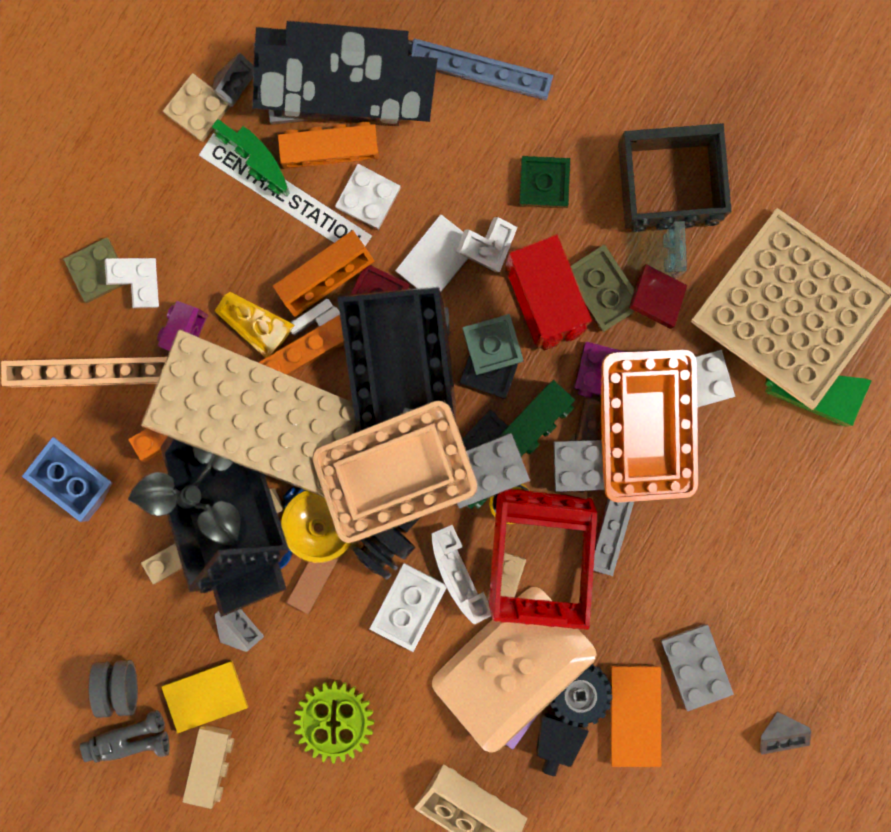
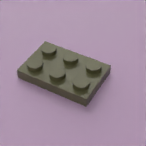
M605 244L570 266L585 305L602 332H605L636 312L629 308L634 288Z

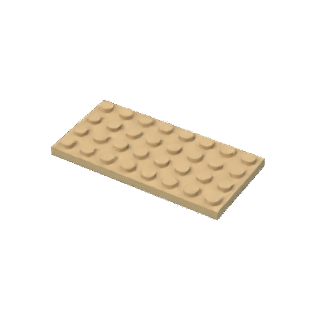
M178 330L141 426L325 497L313 463V455L318 448L352 435L356 422L353 402L182 330Z

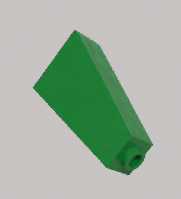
M839 375L813 410L769 378H766L765 381L767 386L765 392L848 427L853 426L871 380Z

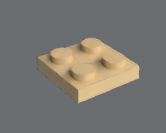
M192 73L163 112L203 142L213 130L212 125L217 119L221 120L231 106L213 91V88Z

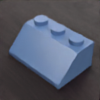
M52 437L22 475L23 478L79 522L90 520L104 502L112 485L110 480L55 437Z

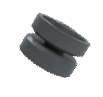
M118 660L114 666L109 661L96 662L92 665L89 677V698L91 710L96 718L110 717L114 711L118 716H129L135 713L138 700L136 668L132 660Z

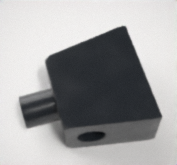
M542 712L536 747L537 756L545 759L542 772L550 776H556L560 764L571 767L588 735V728L583 727V725L574 727L572 723L568 722L566 724L563 722L562 718Z

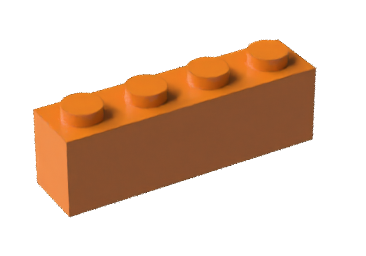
M360 122L354 127H346V125L339 124L332 126V129L322 130L321 127H312L307 132L286 130L284 134H278L280 161L283 169L379 159L375 124L371 125L370 122Z
M352 230L274 284L273 287L292 315L296 317L375 261L354 230Z

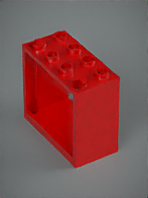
M558 234L509 253L505 271L536 349L542 347L545 351L556 347L564 338L566 342L579 338L588 329L587 326L592 320Z

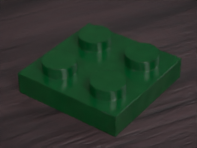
M522 156L519 206L568 208L571 158Z

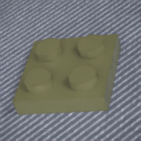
M105 238L64 258L85 303H89L125 285H106L105 259H119L109 238Z

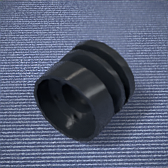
M395 527L377 533L371 538L361 539L360 541L364 544L363 547L357 542H352L349 546L363 565L387 580L392 574L385 565L387 564L394 570L398 569V565L392 557L396 555L405 560L416 548Z

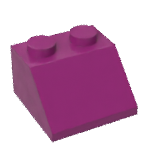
M176 301L175 306L171 305L168 310L167 318L169 320L166 327H162L157 337L159 343L157 346L170 351L178 330L199 338L208 314L196 307Z

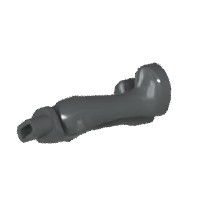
M158 710L151 711L147 714V718L144 721L106 731L98 736L90 737L87 742L80 743L83 761L89 762L94 760L95 763L111 761L153 750L158 757L168 756L170 751L169 738L166 731L162 732L165 728V722L161 713ZM149 733H158L144 739H140L133 742H127V739L131 737Z

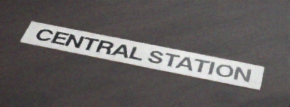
M214 133L199 154L208 162L334 243L352 230H354L365 246L372 237V235L288 181H286L290 192L288 197L282 193L280 195L275 194L267 187L269 184L263 179L257 181L248 173L249 169L245 164L247 159L245 160L234 151L235 147L231 144L224 145L215 138Z

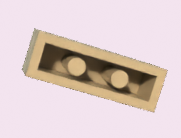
M203 724L199 728L183 803L212 809L216 802L221 801L224 787H220L222 777H226L229 763L225 762L227 753L232 752L234 738H231L232 730Z

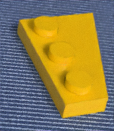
M232 292L224 295L215 309V312L265 358L274 354L295 326Z

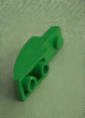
M217 119L212 125L216 133L215 138L224 145L230 143L235 147L234 151L245 160L247 159L245 164L249 169L248 173L257 181L263 179L269 184L267 187L277 195L282 193L288 197L290 192L279 165L266 146L244 125L238 132H235Z

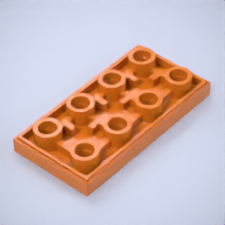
M611 666V766L662 767L661 667Z

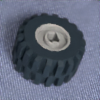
M592 663L550 704L557 717H561L562 721L566 724L569 722L574 727H578V725L588 727L589 723H598L600 717L603 719L606 716V710L610 709V700H612L611 686L602 670Z

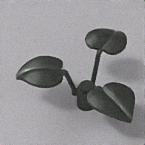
M193 446L195 458L200 463L207 464L195 483L179 492L178 490H173L174 480L171 476L165 473H152L139 481L128 497L130 502L154 516L169 514L176 506V502L183 509H190L193 506L196 509H206L207 511L198 517V526L202 533L209 539L223 545H235L238 541L241 524L238 510L232 504L224 501L215 503L212 508L207 504H201L199 502L201 500V492L197 488L211 467L217 471H225L232 465L233 461Z

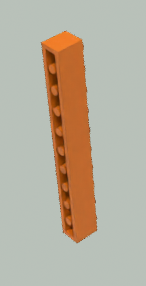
M340 315L258 363L286 375H294L344 345ZM146 428L128 440L141 461H148L161 453L160 447L168 436Z

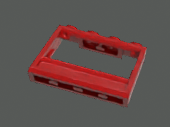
M508 489L497 493L489 608L493 621L589 630L597 511L592 498L583 499L575 496ZM506 523L584 531L579 603L501 596Z

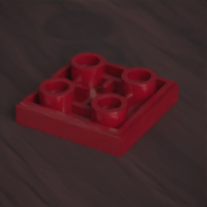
M645 264L641 269L629 308L672 329L675 327L687 285Z

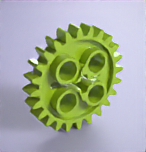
M334 681L330 688L324 682L323 690H320L318 686H314V695L307 692L305 696L308 701L300 700L299 702L304 709H296L295 714L301 716V718L294 720V724L300 725V728L296 729L295 734L303 735L299 740V744L307 742L308 745L304 751L307 752L313 749V758L319 753L322 754V762L326 760L327 756H331L332 763H335L337 756H340L342 762H345L346 754L354 758V749L362 752L361 742L364 744L369 743V739L365 735L373 734V730L367 727L375 722V720L368 718L374 711L372 709L366 710L370 701L362 702L361 699L364 693L354 694L356 686L347 690L346 682L343 683L341 688L338 687L337 681ZM333 700L337 701L336 721L339 722L336 727L335 744L332 743L333 723L328 722L333 716ZM325 704L329 712L325 715L319 714L316 711V705ZM343 704L351 705L353 713L350 715L343 714L340 706ZM349 729L353 733V738L349 740L343 739L340 731ZM316 730H326L328 738L319 739L316 736Z

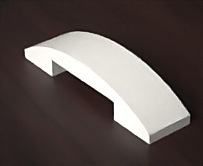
M453 525L432 533L433 550L438 568L448 591L460 610L473 624L490 617L489 602L484 592L477 593L457 550L462 547V544Z

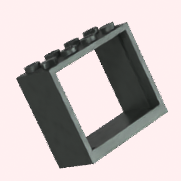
M724 123L624 131L618 142L625 229L632 228V232L646 231L647 227H656V230H667L671 228V225L691 228L695 227V223H705V226H716L732 212ZM708 146L713 208L637 214L632 152Z

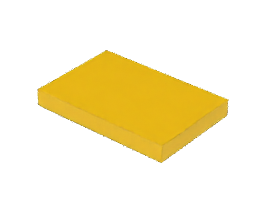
M233 661L162 686L177 733L248 708Z

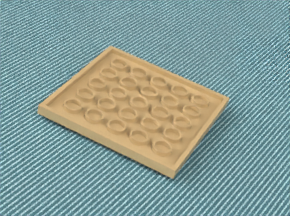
M776 208L691 320V323L813 410L891 305V288L783 211Z

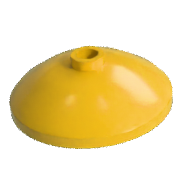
M306 490L295 496L285 508L281 526L290 551L297 557L308 562L324 563L338 558L349 548L351 543L342 541L337 534L325 497ZM320 524L323 526V530L316 532L314 526Z

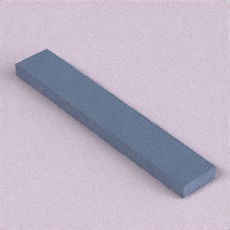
M413 39L411 56L438 58L437 72L543 100L548 98L553 79L551 74Z

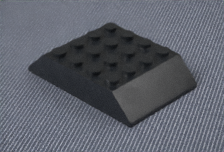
M429 287L338 296L357 432L400 416L405 408L415 410L435 401L448 404L456 422V399L445 308L440 288Z

